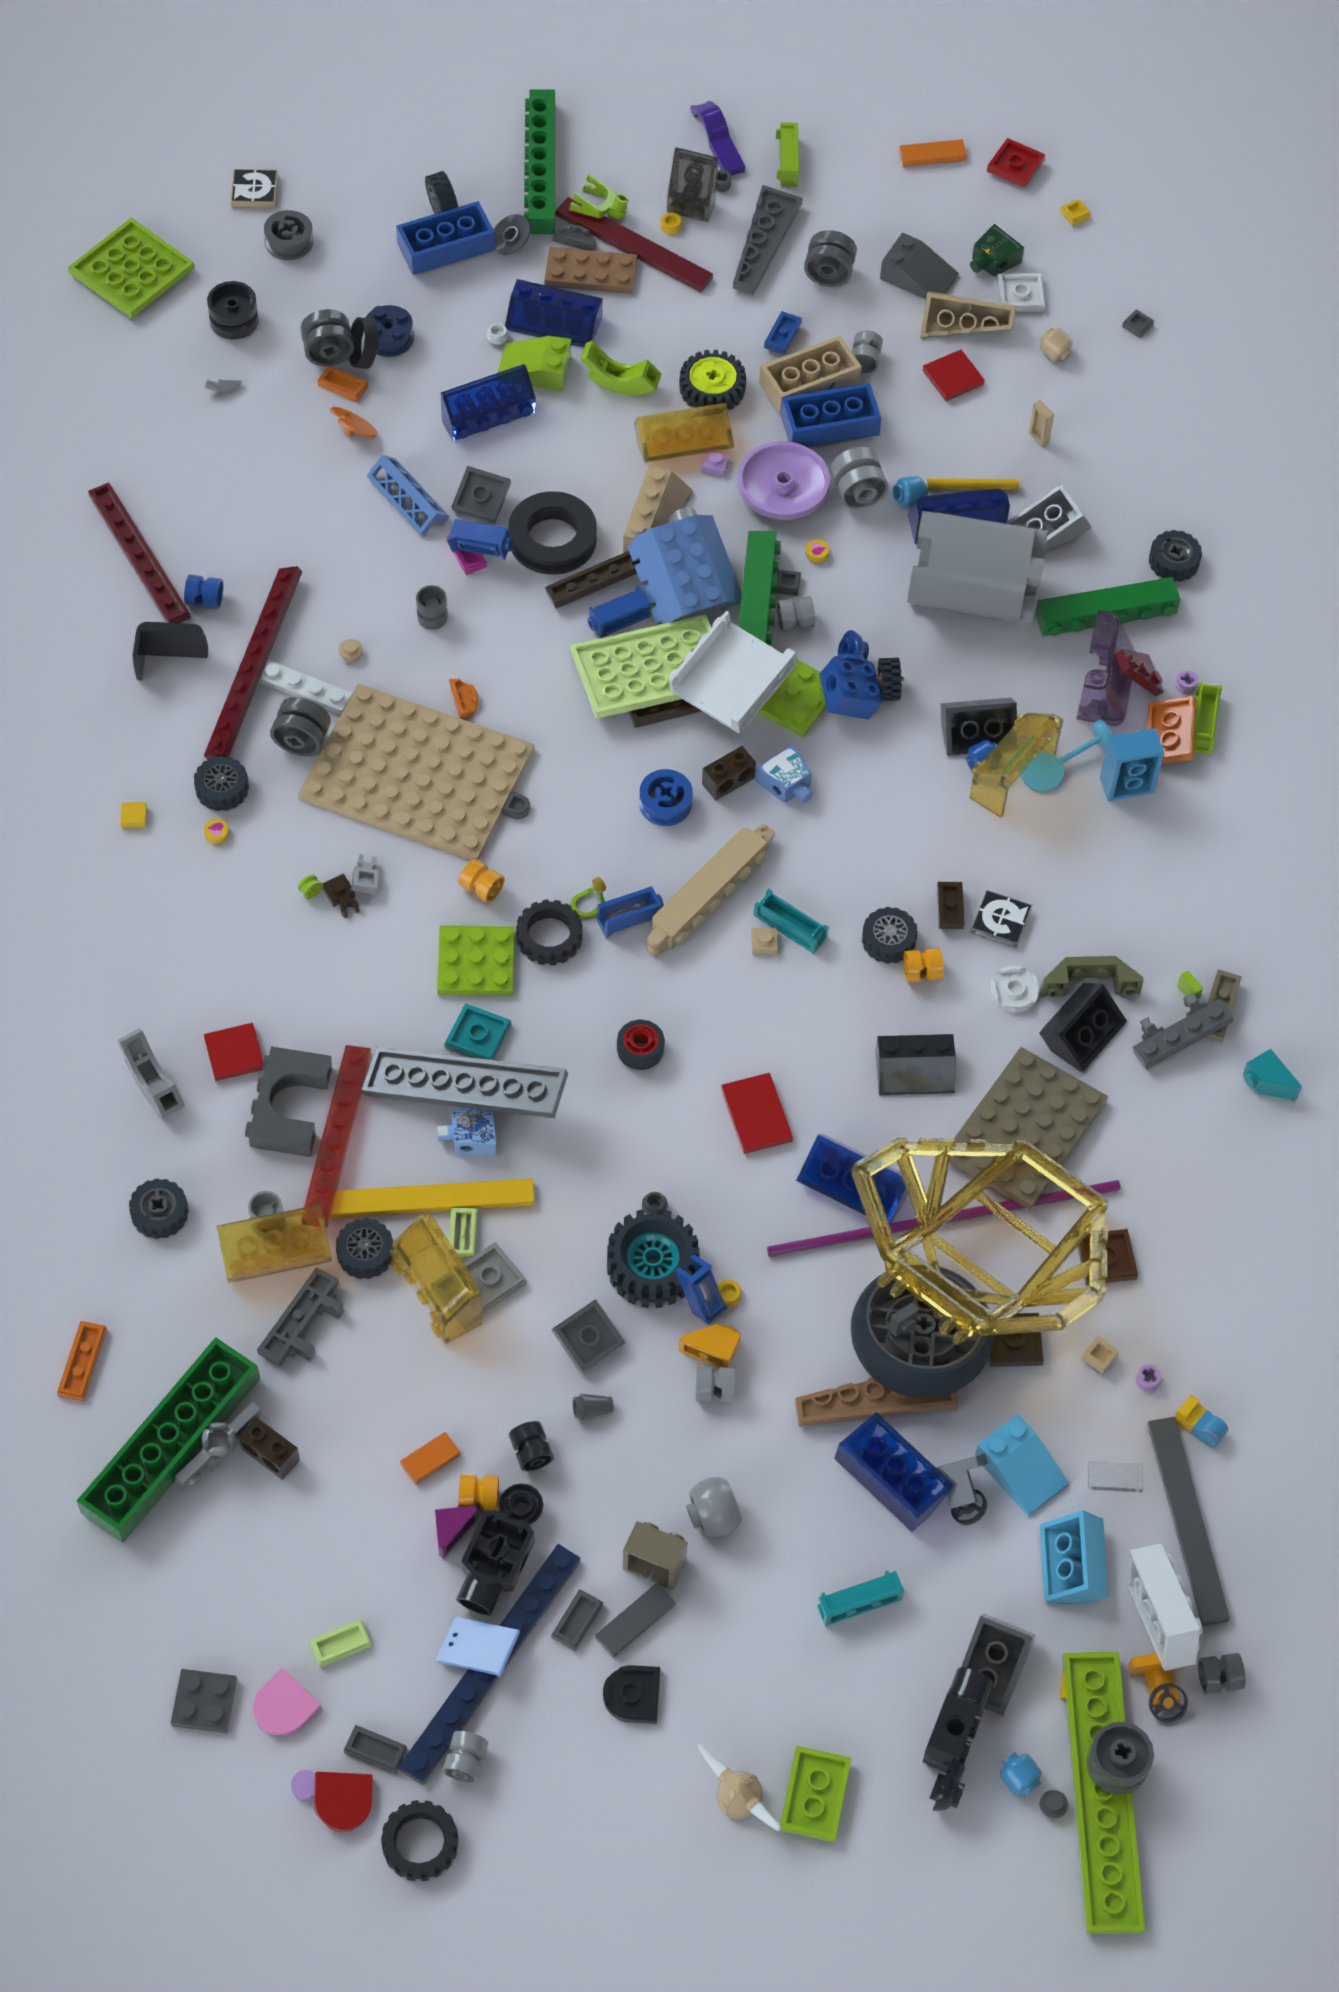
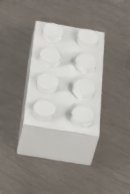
M1162 1543L1130 1550L1127 1586L1164 1671L1196 1664L1197 1652L1201 1650L1199 1635L1202 1634V1625L1199 1618H1195L1192 1613L1193 1607L1190 1597L1185 1596L1183 1593V1583L1180 1575H1175L1170 1553L1166 1554Z

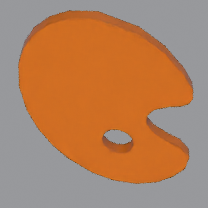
M339 407L331 408L330 412L340 417L337 422L346 428L344 431L346 435L353 436L354 433H357L367 438H376L377 431L369 422L348 410Z

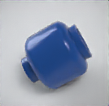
M984 740L968 749L969 757L966 758L971 772L976 770L979 775H985L998 769L1001 765L1000 761L1003 760L996 742L991 743L989 740Z

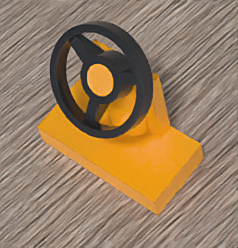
M1157 1653L1131 1657L1128 1664L1130 1677L1144 1675L1149 1693V1709L1153 1716L1165 1723L1175 1722L1183 1717L1188 1708V1698L1184 1690L1176 1685L1172 1670L1164 1671ZM1177 1689L1181 1691L1184 1697V1705L1177 1703L1180 1701ZM1174 1708L1181 1710L1172 1718H1162L1157 1715L1162 1710L1171 1711Z

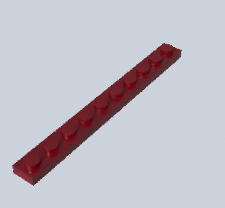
M298 566L279 568L204 753V757L207 760L219 756L229 757L302 575V570Z

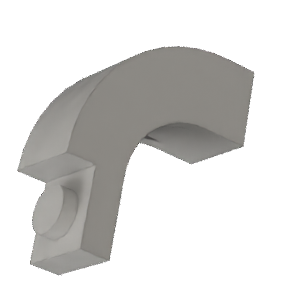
M139 1028L118 1039L117 1042L125 1056L124 1060L134 1080L157 1114L164 1118L185 1107L176 1085L165 1075L158 1064L143 1031Z

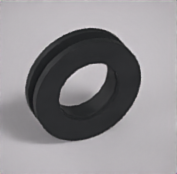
M557 491L534 494L521 501L515 507L509 519L508 531L511 538H513L511 552L518 562L532 571L549 575L571 572L584 565L591 558L596 548L597 522L594 513L584 501L571 494ZM556 519L570 524L575 529L576 535L570 542L562 546L550 547L534 541L529 532L535 524L543 520Z

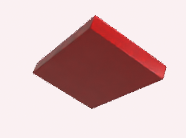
M770 1072L721 1085V1091L743 1154L793 1142V1136Z

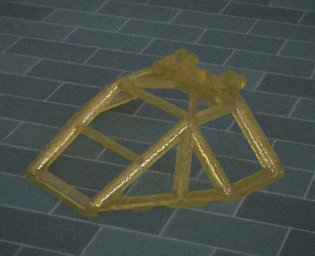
M896 1138L856 1162L851 1170L878 1251L885 1264L886 1272L882 1273L877 1280V1284L880 1287H884L893 1278L896 1281L890 1290V1294L893 1297L899 1296L906 1288L917 1299L935 1310L938 1315L947 1319L941 1325L939 1332L945 1335L956 1326L959 1331L956 1332L952 1341L956 1345L962 1343L967 1336L971 1337L978 1334L987 1336L1063 1330L1100 1303L1107 1293V1286H1105L1107 1250H1105V1244L1108 1239V1229H1106L1108 1200L1026 1140H1015L1014 1144L987 1143L985 1139H969L968 1143H957L956 1139L920 1138L918 1142H908L906 1138ZM912 1155H935L927 1195ZM950 1156L994 1157L991 1164L941 1206ZM1021 1158L1088 1207L1057 1246L983 1192ZM897 1160L919 1225L894 1240L872 1175ZM974 1199L1049 1253V1256L1017 1294L935 1234ZM1090 1231V1259L1052 1278ZM922 1242L927 1263L910 1249ZM934 1246L998 1294L958 1287L941 1274ZM1090 1275L1089 1288L1062 1289ZM979 1302L996 1304L1000 1306L994 1309L993 1311H990ZM1067 1304L1055 1315L1012 1318L1026 1307Z

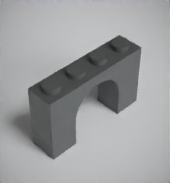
M271 1046L269 1055L264 1056L262 1068L265 1072L264 1076L258 1079L257 1092H259L258 1099H254L252 1102L251 1114L253 1118L252 1122H247L245 1137L249 1138V1144L252 1148L311 1157L316 1138L315 1123L285 1118L276 1113L271 1105L275 1096L280 1091L291 1086H305L327 1090L333 1069L332 1058L329 1055Z

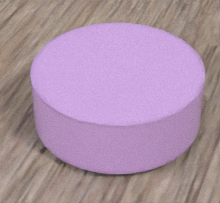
M302 1770L292 1778L291 1788L297 1799L309 1801L314 1798V1772Z

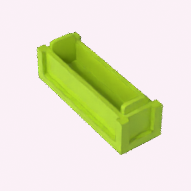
M781 122L780 129H776V139H780V169H777L776 177L778 180H781V186H798V123Z
M1203 682L1198 683L1195 695L1197 710L1194 752L1212 755L1215 745L1214 736L1219 698L1222 691L1221 685L1214 686L1203 685Z

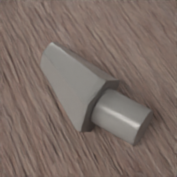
M207 379L205 388L215 391L214 395L238 389L242 381L219 379L218 382Z

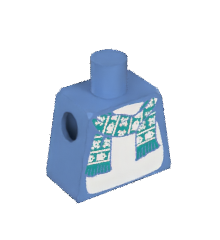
M793 744L756 767L755 781L782 802H787L795 796L802 803H806L812 798L813 792L809 789L812 778L811 770Z

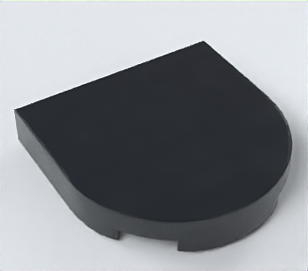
M626 1665L614 1671L605 1680L603 1686V1702L607 1711L620 1721L657 1724L660 1667Z

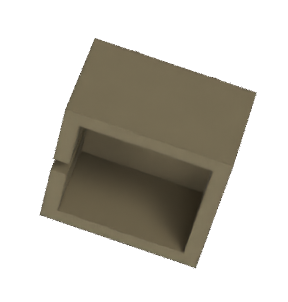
M636 1521L623 1549V1570L646 1578L651 1565L655 1564L657 1566L650 1581L673 1590L686 1563L688 1542L684 1541V1538L679 1534L672 1532L668 1534L660 1531L656 1525L650 1522L641 1523Z

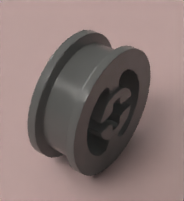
M284 210L272 214L264 224L265 247L267 251L274 257L283 260H295L308 254L313 247V227L310 219L303 213L293 210Z

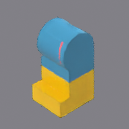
M1191 1394L1177 1411L1175 1416L1176 1424L1206 1445L1215 1447L1228 1432L1229 1428L1221 1418L1212 1415L1210 1411L1200 1405V1400Z

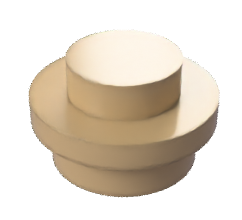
M347 639L339 645V654L347 662L357 661L362 655V645L357 640Z

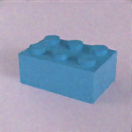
M1156 728L1150 730L1142 729L1128 734L1120 733L1109 737L1099 777L1107 801L1154 793L1164 756V749Z

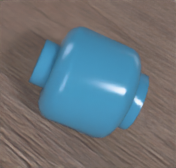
M919 476L902 477L893 486L894 500L902 507L922 505L928 495V486Z
M1014 1752L1002 1761L1005 1767L1001 1770L1000 1777L1013 1794L1021 1793L1024 1797L1041 1784L1039 1779L1042 1776V1771L1029 1754L1025 1753L1018 1756Z

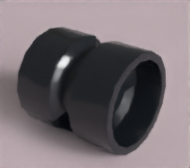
M526 1422L510 1431L509 1438L513 1449L518 1451L516 1457L522 1471H535L553 1461L554 1456L549 1443L545 1441L546 1434L541 1422Z

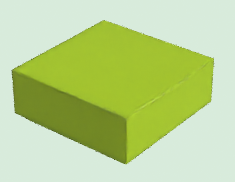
M1188 970L1180 975L1177 988L1184 996L1193 993L1199 1001L1203 986Z

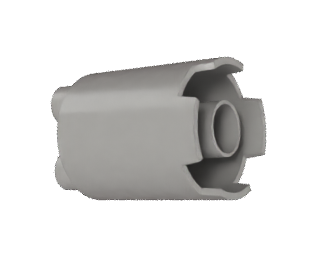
M922 511L917 548L921 549L918 566H913L907 603L1032 624L1036 603L1035 595L1040 584L1048 531L938 512Z

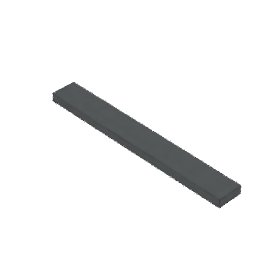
M1175 1417L1148 1421L1149 1434L1201 1625L1207 1626L1229 1622V1613Z

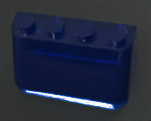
M997 488L921 497L913 502L908 510V519L914 544L918 542L922 511L1007 524L1010 503L1006 492Z

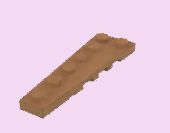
M950 1359L941 1365L949 1364ZM871 1377L868 1378V1381L861 1383H849L835 1389L830 1388L795 1398L798 1425L801 1427L958 1409V1399L956 1392L934 1398L906 1396L886 1388Z

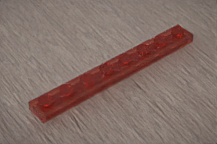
M345 1046L301 1217L302 1224L328 1228L371 1057V1048Z

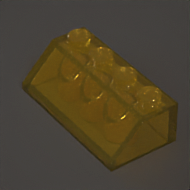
M726 403L637 417L634 422L637 443L644 463L734 448Z
M321 1204L216 1226L228 1283L332 1262Z

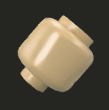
M1052 327L1040 338V349L1052 361L1059 359L1064 361L1073 352L1071 350L1073 340L1061 328L1054 329Z

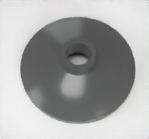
M509 215L494 228L495 250L500 254L509 255L517 252L526 244L531 233V226L523 215Z

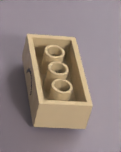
M840 335L760 365L759 384L781 415L782 397L860 385L862 367Z

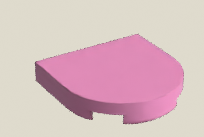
M283 1668L258 1691L253 1703V1712L257 1724L270 1735H291L296 1733L322 1708L321 1704Z

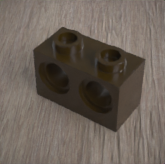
M741 746L705 766L702 772V785L716 801L755 779L756 761Z
M257 1417L239 1435L241 1450L282 1480L300 1461L298 1447Z

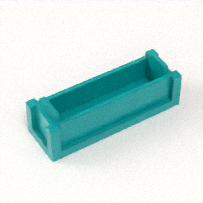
M769 888L766 891L765 897L754 905L753 915L772 928H777L778 932L813 954L828 938L829 926H823L774 895L773 891Z
M887 1570L884 1576L829 1595H825V1592L821 1593V1596L818 1598L820 1604L817 1605L824 1625L828 1626L901 1601L904 1589L897 1572L893 1571L890 1573Z

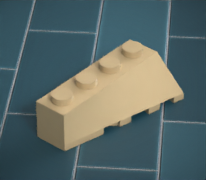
M928 291L920 337L1012 329L1016 305Z
M649 465L623 535V553L629 551L627 546L633 543L632 538L650 528L668 523L669 517L675 511L681 509L686 499H689L693 494V490L672 470Z

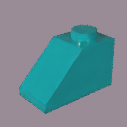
M1272 1049L1246 1063L1243 1072L1244 1080L1258 1094L1293 1101L1298 1098L1302 1085Z

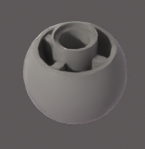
M721 1477L707 1478L698 1482L689 1493L692 1503L686 1505L694 1528L701 1526L705 1536L722 1537L732 1533L739 1527L742 1518L733 1492L726 1479Z

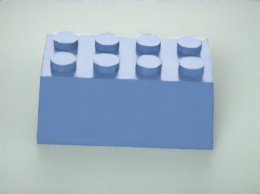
M692 515L650 528L632 538L633 543L627 546L632 561L640 560V563L635 565L640 583L648 582V585L642 587L645 596L651 603L650 605L656 603V606L650 609L656 625L679 621L683 617L718 606L725 609L741 604L742 593L713 515Z

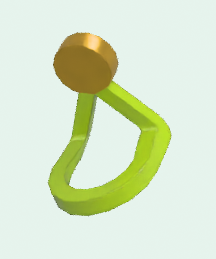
M600 877L592 880L593 887L576 894L572 898L571 909L573 911L576 910L581 919L596 917L597 907L588 913L581 912L576 907V902L579 899L596 891L600 904L605 902L602 892L606 891V885Z

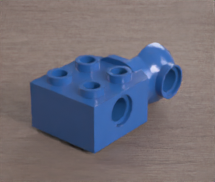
M848 630L843 635L838 645V655L829 661L819 673L828 713L869 720L883 702L874 664L866 660L869 654V645L854 630Z

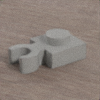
M360 854L357 866L354 867L351 891L376 895L379 871L374 869L377 858L373 857L371 863H366L363 860V854Z

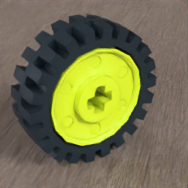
M704 350V355L701 352H697L695 357L691 355L688 361L683 363V367L680 370L679 387L682 399L687 401L688 406L694 405V410L699 411L702 408V413L706 414L708 410H711L712 414H717V410L725 413L726 407L729 411L734 409V405L738 406L746 389L744 366H741L739 359L735 361L734 355L731 354L728 357L725 351L719 354V350H713V354H710L709 350Z

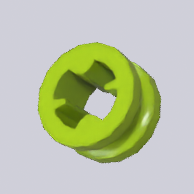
M314 874L306 876L298 884V890L303 892V896L306 899L315 897L323 888V884L321 881H318Z

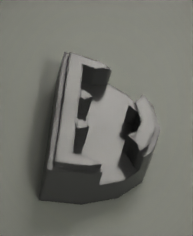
M570 225V228L559 229L553 235V241L583 250L595 251L594 237L588 229L582 226Z

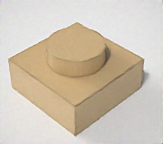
M752 928V954H777V928Z
M1097 1336L1082 1354L1081 1359L1103 1374L1116 1359L1119 1351Z

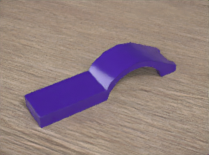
M711 101L690 106L694 118L699 116L705 126L709 148L720 169L728 171L731 176L744 173L745 164L729 135L728 126L721 109Z

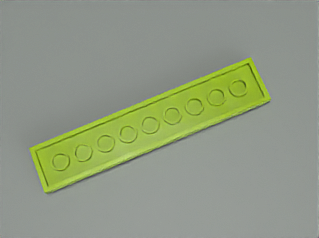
M1119 1652L1063 1653L1062 1661L1086 1935L1144 1933L1145 1922L1132 1792L1116 1795L1102 1790L1090 1777L1086 1762L1093 1739L1101 1728L1114 1722H1125Z

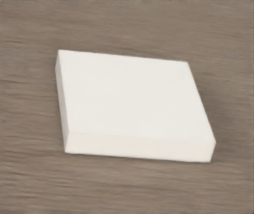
M1042 273L998 274L999 302L1016 305L1015 312H1045Z

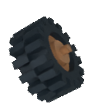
M899 657L879 658L877 680L882 701L901 699V681H904V676H901Z

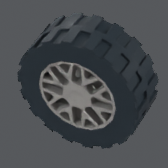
M879 908L875 912L870 913L869 917L865 920L862 932L863 948L871 958H875L878 962L882 961L886 964L898 963L901 960L903 961L904 951L915 949L918 934L917 924L914 923L912 916H909L906 911L899 910L900 908Z

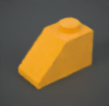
M715 1324L681 1336L679 1351L718 1368H729L740 1346L741 1334L731 1326L725 1325L723 1327Z

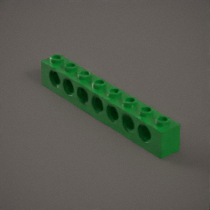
M529 89V98H525V112H529V114H525V127L529 128V130H525V143L529 144V146H525V160H529V162L524 163V174L529 176V179H524V192H528V195H524V208H528V212L524 211V217L530 223V234H555V89Z

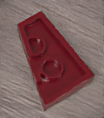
M1126 649L1115 653L1123 674L1156 697L1164 692L1161 685L1163 682L1162 677L1155 670L1149 654Z

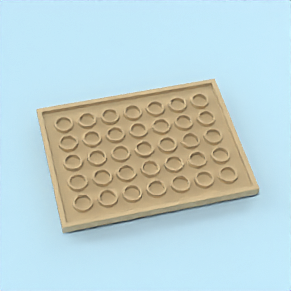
M357 684L299 791L298 799L469 860L477 858L479 860L502 815V808L511 791H514L534 751V744Z

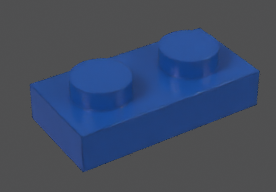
M781 311L764 342V348L785 355L802 324V318Z

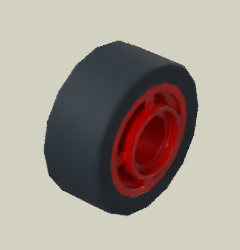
M643 1019L633 1020L623 1025L617 1036L616 1049L619 1059L624 1065L637 1070L650 1069L657 1065L662 1059L665 1049L663 1031L657 1024ZM637 1043H643V1044H645V1045H644V1046H637L636 1044H637Z

